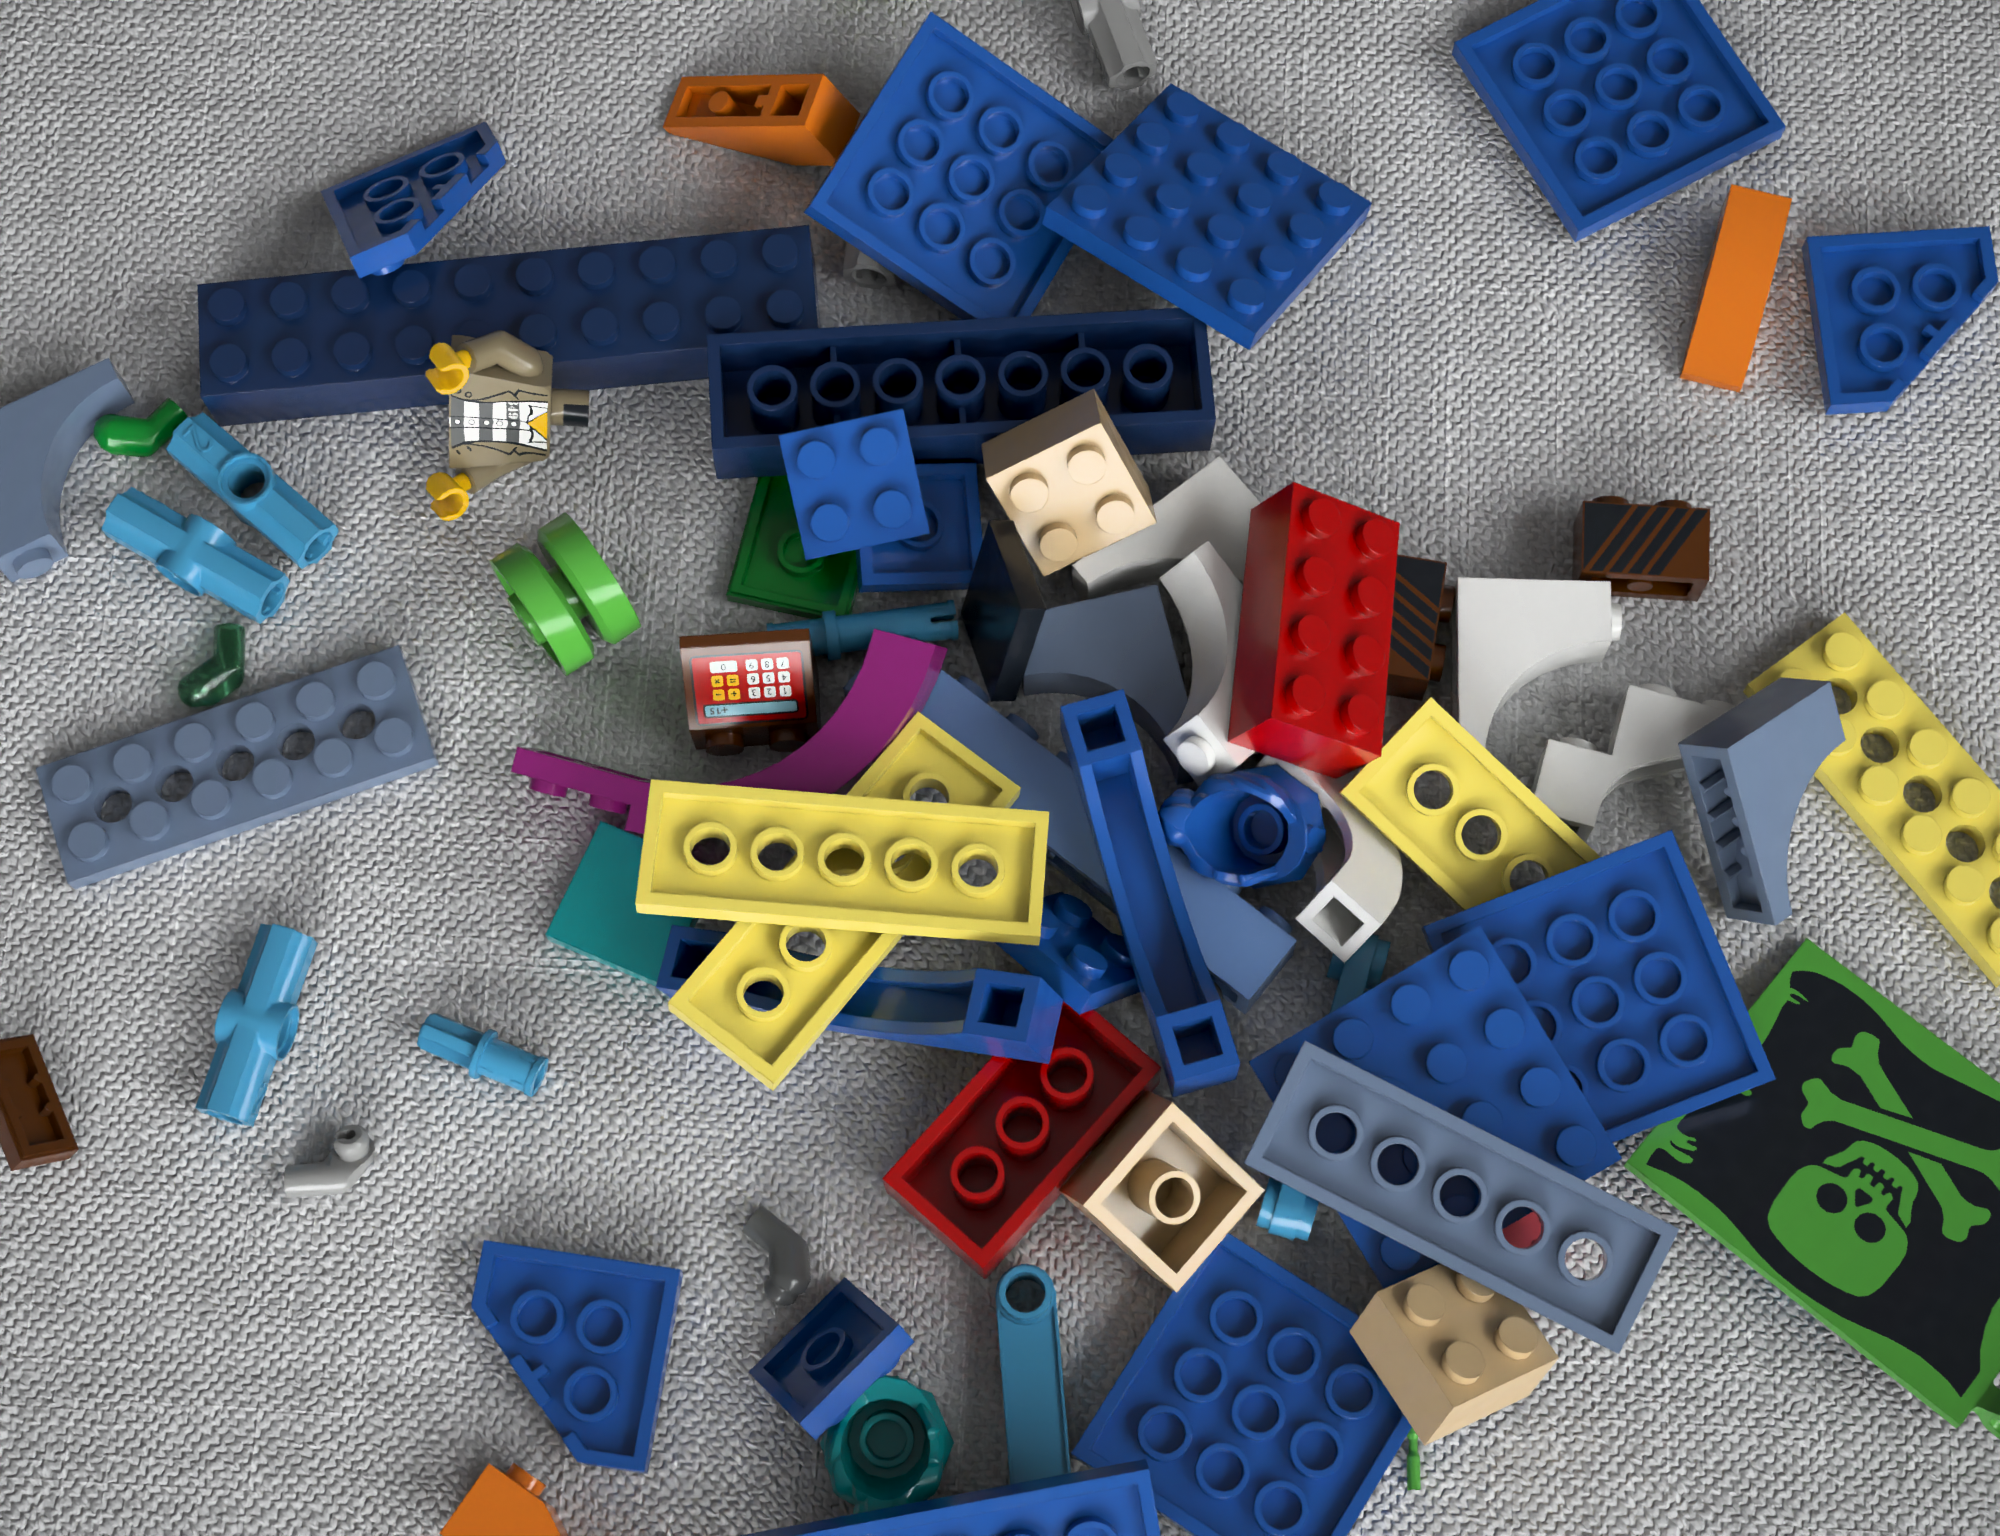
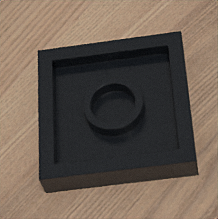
M989 520L962 606L961 616L991 702L1015 701L1046 607L1014 521Z

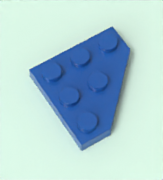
M485 121L320 191L359 279L369 274L379 276L391 273L401 267L405 259L418 254L506 163L497 139Z
M1990 226L1806 237L1802 246V255L1825 415L1887 412L1992 293L1999 281Z
M484 1240L471 1307L502 1349L509 1363L537 1404L543 1409L563 1438V1442L576 1461L583 1465L648 1474L684 1274L682 1270Z

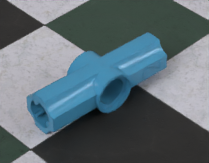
M204 412L195 417H187L173 431L171 442L166 448L168 454L225 502L241 522L254 527L301 569L312 563L317 564L332 549V543L339 533L337 526L275 474L263 457L248 451ZM264 483L261 491L255 496L241 498L245 488L251 484Z
M130 487L122 494L118 493L106 509L105 522L101 528L105 535L154 563L155 568L161 574L184 590L199 597L206 593L259 624L265 619L273 617L284 602L286 589L290 583L286 574L237 547L236 542L229 535L204 518L195 514H189L186 518L168 508L162 502L145 495L144 492H140L133 487Z
M277 924L260 925L238 989L233 988L227 993L218 1012L214 1031L215 1041L218 1045L195 1107L201 1113L241 1126H254L276 1061H282L287 1056L297 1033L299 1008L296 1004L318 944L313 937Z

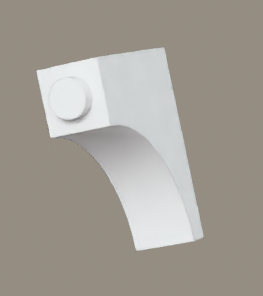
M1219 456L1153 505L1157 523L1087 557H1083L1073 564L1072 588L1084 601L1102 597L1114 590L1132 584L1160 581L1159 578L1207 540L1243 585L1251 509L1259 505L1260 502Z
M1208 540L1159 578L1169 592L1183 620L1192 658V683L1186 707L1175 727L1163 738V741L1198 786L1212 774L1231 772L1256 752L1228 742L1243 585Z
M1457 578L1450 617L1451 716L1483 747L1486 748L1488 730L1493 718L1506 701L1524 685L1558 668L1581 663L1602 662L1611 642L1620 640L1622 608L1620 603H1611V581Z

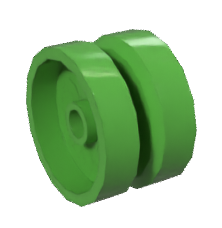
M564 512L537 530V543L551 567L549 570L544 568L528 547L518 543L490 560L489 563L508 594L507 600L524 628L538 646H543L557 667L567 676L594 658V646L580 621L581 619L585 618L595 633L603 641L611 644L618 643L639 629L641 624L631 603L602 557L576 522Z

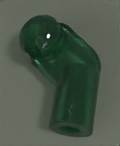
M233 623L214 626L213 657L193 669L190 674L183 676L178 683V695L185 705L192 708L200 706L210 707L242 685L245 677V627Z

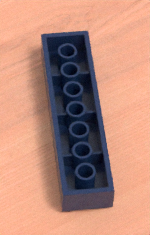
M1180 308L706 334L711 442L717 479L787 475L778 435L903 409L915 464H984L982 443L1092 389H1095L1131 455L1210 451L1216 415L1207 325Z

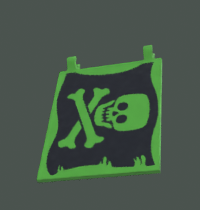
M1806 938L1748 1010L1776 1079L1655 1126L1627 1160L1624 1167L1955 1428L1961 1426L1969 1413L1974 1411L1986 1429L2000 1439V1389L1993 1383L2000 1372V1083Z

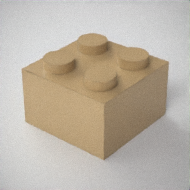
M1095 389L981 444L986 480L1009 519L1014 521L1020 538L1043 577L1157 523L1149 486Z
M1148 1090L1139 1097L1059 1189L1071 1203L1142 1269L1176 1293L1265 1191L1173 1102Z
M1438 1264L1376 1292L1349 1331L1424 1446L1529 1396L1559 1359L1523 1305L1442 1264Z

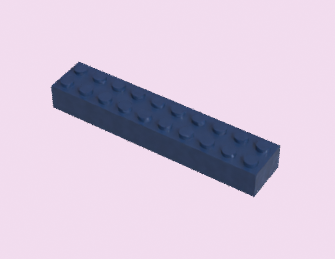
M809 225L403 264L391 273L379 276L369 274L360 279L355 269L197 284L200 397L219 426L449 404V395L436 391L426 378L425 373L428 369L437 368L429 358L433 345L446 343L451 346L452 335L477 338L497 330H504L535 349L546 351L553 356L552 388L598 390L709 379L706 334L821 328L815 257Z

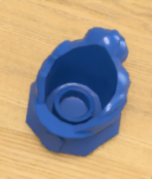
M1277 764L1230 773L1212 774L1207 780L1203 781L1196 792L1186 788L1175 790L1164 800L1158 811L1167 845L1181 848L1189 859V866L1203 877L1214 879L1217 882L1230 886H1250L1253 889L1302 880L1317 855L1323 851L1326 841V829L1318 794L1296 780Z

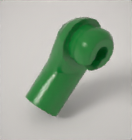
M167 398L146 419L111 413L103 415L96 421L93 433L100 447L113 455L150 457L173 436V431L188 416L174 401Z

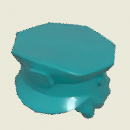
M888 1375L878 1378L851 1405L848 1414L838 1424L829 1427L825 1431L820 1442L824 1453V1465L830 1476L832 1490L836 1496L855 1506L853 1514L929 1499L938 1490L943 1470L954 1444L933 1393L917 1388L899 1376Z

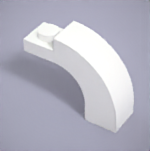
M1265 755L1255 768L1277 764L1296 780L1318 794L1326 829V841L1323 851L1313 861L1317 879L1316 891L1313 898L1295 919L1345 963L1383 924L1399 900L1403 883V870L1399 850L1338 793L1353 778L1350 773L1334 779Z

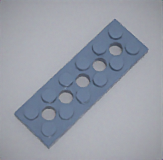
M397 645L35 769L67 883L74 889H78L440 764L404 652ZM360 711L370 712L375 715L374 728L367 736L361 739H349L344 736L343 726L350 715ZM297 732L313 734L315 738L314 747L306 757L299 760H290L283 756L284 743L291 735ZM239 752L253 755V768L245 778L237 781L224 779L222 773L223 765L231 755ZM177 773L192 775L193 786L185 798L175 802L163 799L162 787L170 776ZM119 793L131 796L132 806L125 818L113 823L102 820L101 809L109 797Z
M1307 1041L1303 1042L1244 1161V1164L1617 1354L1620 1353L1679 1231V1228ZM1329 1113H1340L1347 1116L1355 1127V1140L1351 1147L1342 1153L1334 1154L1325 1151L1316 1139V1126L1319 1120ZM1392 1144H1402L1408 1147L1414 1153L1417 1160V1169L1411 1180L1401 1185L1388 1183L1378 1171L1377 1162L1380 1153L1384 1148ZM1456 1175L1470 1178L1477 1186L1479 1192L1477 1206L1472 1212L1464 1216L1451 1215L1443 1208L1440 1201L1442 1185L1447 1179ZM1517 1207L1531 1209L1537 1214L1541 1223V1232L1538 1239L1532 1245L1524 1248H1517L1511 1245L1505 1239L1502 1231L1505 1216L1509 1211ZM1587 1238L1597 1243L1601 1248L1603 1265L1599 1273L1594 1277L1578 1279L1568 1271L1565 1255L1568 1247L1573 1242Z

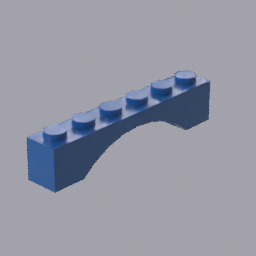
M1124 689L1060 706V731L1172 1098L1236 1080L1240 1060L1221 999L1203 958L1181 894L1158 815L1143 749Z
M672 925L656 988L672 998L728 932ZM787 949L792 957L800 961H812L819 957ZM877 966L825 1030L1049 1064L1063 999L1040 976L983 968L924 971ZM759 981L747 988L744 993V999L752 1009L766 1012L776 1008L781 1003L783 995L775 984L768 981Z

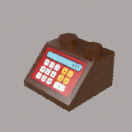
M809 628L679 637L689 732L696 750L706 749V753L715 756H731L742 753L744 747L769 745V748L774 751L794 752L821 730L819 671Z

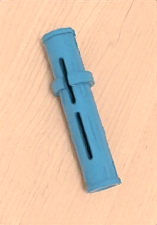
M954 600L836 616L835 610L823 611L822 618L777 624L766 623L767 631L809 628L815 656L827 655L828 661L841 659V653L868 650L874 629L889 633L894 632L897 635L914 638L923 642L959 639L957 620L932 623L934 621L954 619V615H956Z

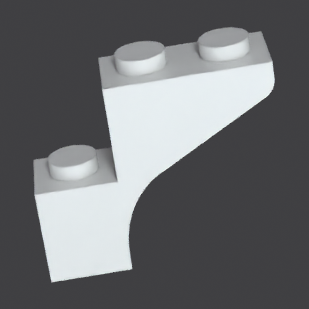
M1647 683L1639 687L1629 685L1618 705L1607 754L1598 752L1597 747L1593 743L1574 737H1564L1559 741L1548 739L1539 758L1531 792L1586 843L1595 827L1601 803L1612 792L1629 783L1685 771L1678 743L1735 706L1718 700H1706L1698 703L1677 697V693L1674 690L1658 684Z

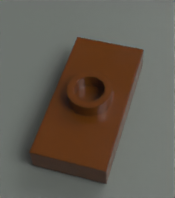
M33 1034L0 1039V1144L11 1171L67 1160L79 1150Z

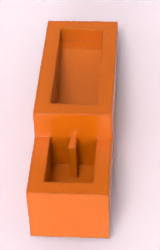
M1731 184L1721 208L1710 259L1704 271L1680 373L1681 379L1740 393L1765 309L1792 198Z

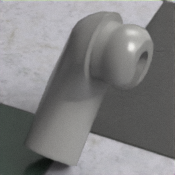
M353 1124L340 1128L335 1133L336 1140L333 1143V1149L322 1163L287 1165L284 1170L286 1196L288 1198L337 1195L349 1191L370 1166L374 1158V1142L369 1137L365 1128Z

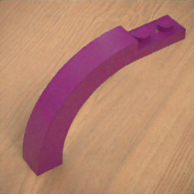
M874 629L863 665L851 690L838 710L821 730L802 747L783 760L757 773L716 785L839 795L847 794L918 711L920 713L923 711L937 682L948 648ZM517 747L511 772L531 777L529 789L566 798L568 788L591 794L588 805L619 814H626L627 806L631 805L624 830L644 834L650 779L538 748Z

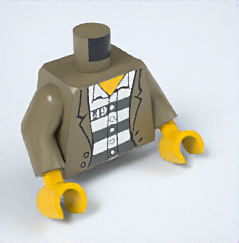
M497 330L477 338L452 335L451 346L446 343L433 345L429 358L437 368L428 369L425 376L436 391L449 395V468L456 470L455 477L453 478L443 472L433 473L428 478L426 490L435 499L431 503L430 508L442 520H455L462 516L468 507L469 497L466 492L475 494L496 479L532 462L544 461L550 457L551 425L588 427L589 390L552 388L553 356L546 351L535 349L504 330Z

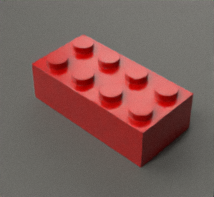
M1292 482L1251 509L1228 742L1334 779H1338L1381 757L1399 522L1296 482Z
M1063 1001L1050 1063L1045 1064L992 1056L882 1178L886 1192L986 1280L1062 1194L1059 1189L1146 1090L1153 1092L1159 1085L1161 1066L1094 1009L1079 1015Z

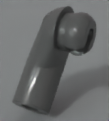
M761 1206L746 1222L742 1232L769 1253L770 1277L764 1282V1292L767 1298L777 1305L788 1306L796 1301L798 1295L805 1293L811 1280L808 1244L798 1233L764 1206Z

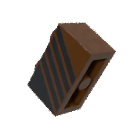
M1601 496L1592 501L1582 502L1573 524L1572 580L1611 581V596L1695 602L1698 601L1709 581L1710 509L1692 508L1690 503L1682 500H1664L1655 505L1629 504L1627 499L1619 496Z
M1397 554L1386 695L1422 701L1429 681L1440 682L1446 645L1435 643L1438 622L1449 624L1455 594V586L1444 585L1447 562Z

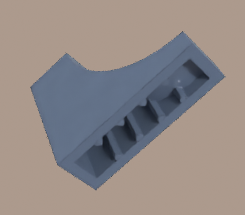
M109 358L0 408V570L11 582L21 578L31 579L49 571L55 562L69 556L63 541L60 525L61 495L69 468L79 450L93 434V428L98 418L110 413L116 414L135 403L125 381Z
M1155 584L1046 609L1021 682L1024 696L1043 693H1063L1092 698L1124 689L1133 720L1150 735L1164 754L1172 770L1176 785L1193 782L1194 779L1180 765L1177 757L1163 741V738L1172 731L1179 721L1188 699L1158 585Z
M1780 677L1678 743L1727 918L1776 926L1793 914L1787 883V859L1795 814L1802 795L1815 771L1824 759L1846 740L1830 681Z

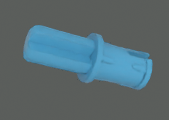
M437 1013L430 1014L419 1031L417 1045L422 1050L469 1069L468 1075L473 1079H478L483 1075L520 1090L530 1097H533L538 1091L548 1068V1058L536 1056L499 1040L498 1033L495 1030L489 1029L483 1033Z

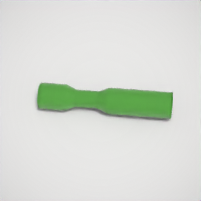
M1411 1428L1407 1435L1409 1441L1407 1490H1421L1418 1435Z

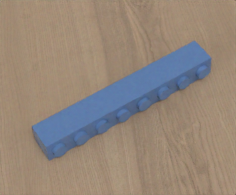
M860 669L843 687L845 697L851 690ZM941 669L937 682L921 714L1021 787L1019 798L1010 807L1011 809L1049 812L1046 861L1116 915L1068 754L1063 751H1059L1056 756L1037 742L1039 735L1025 720L1013 713H1010L1005 718L987 704L990 700L988 695L975 682L965 676H960L955 680ZM1167 845L1181 894L1212 981L1218 984L1222 990L1223 998L1246 1015L1293 956L1297 940L1290 935L1292 927L1281 915L1271 908L1261 906L1257 910L1238 895L1241 892L1240 887L1225 885L1195 872L1189 866V859L1181 848Z

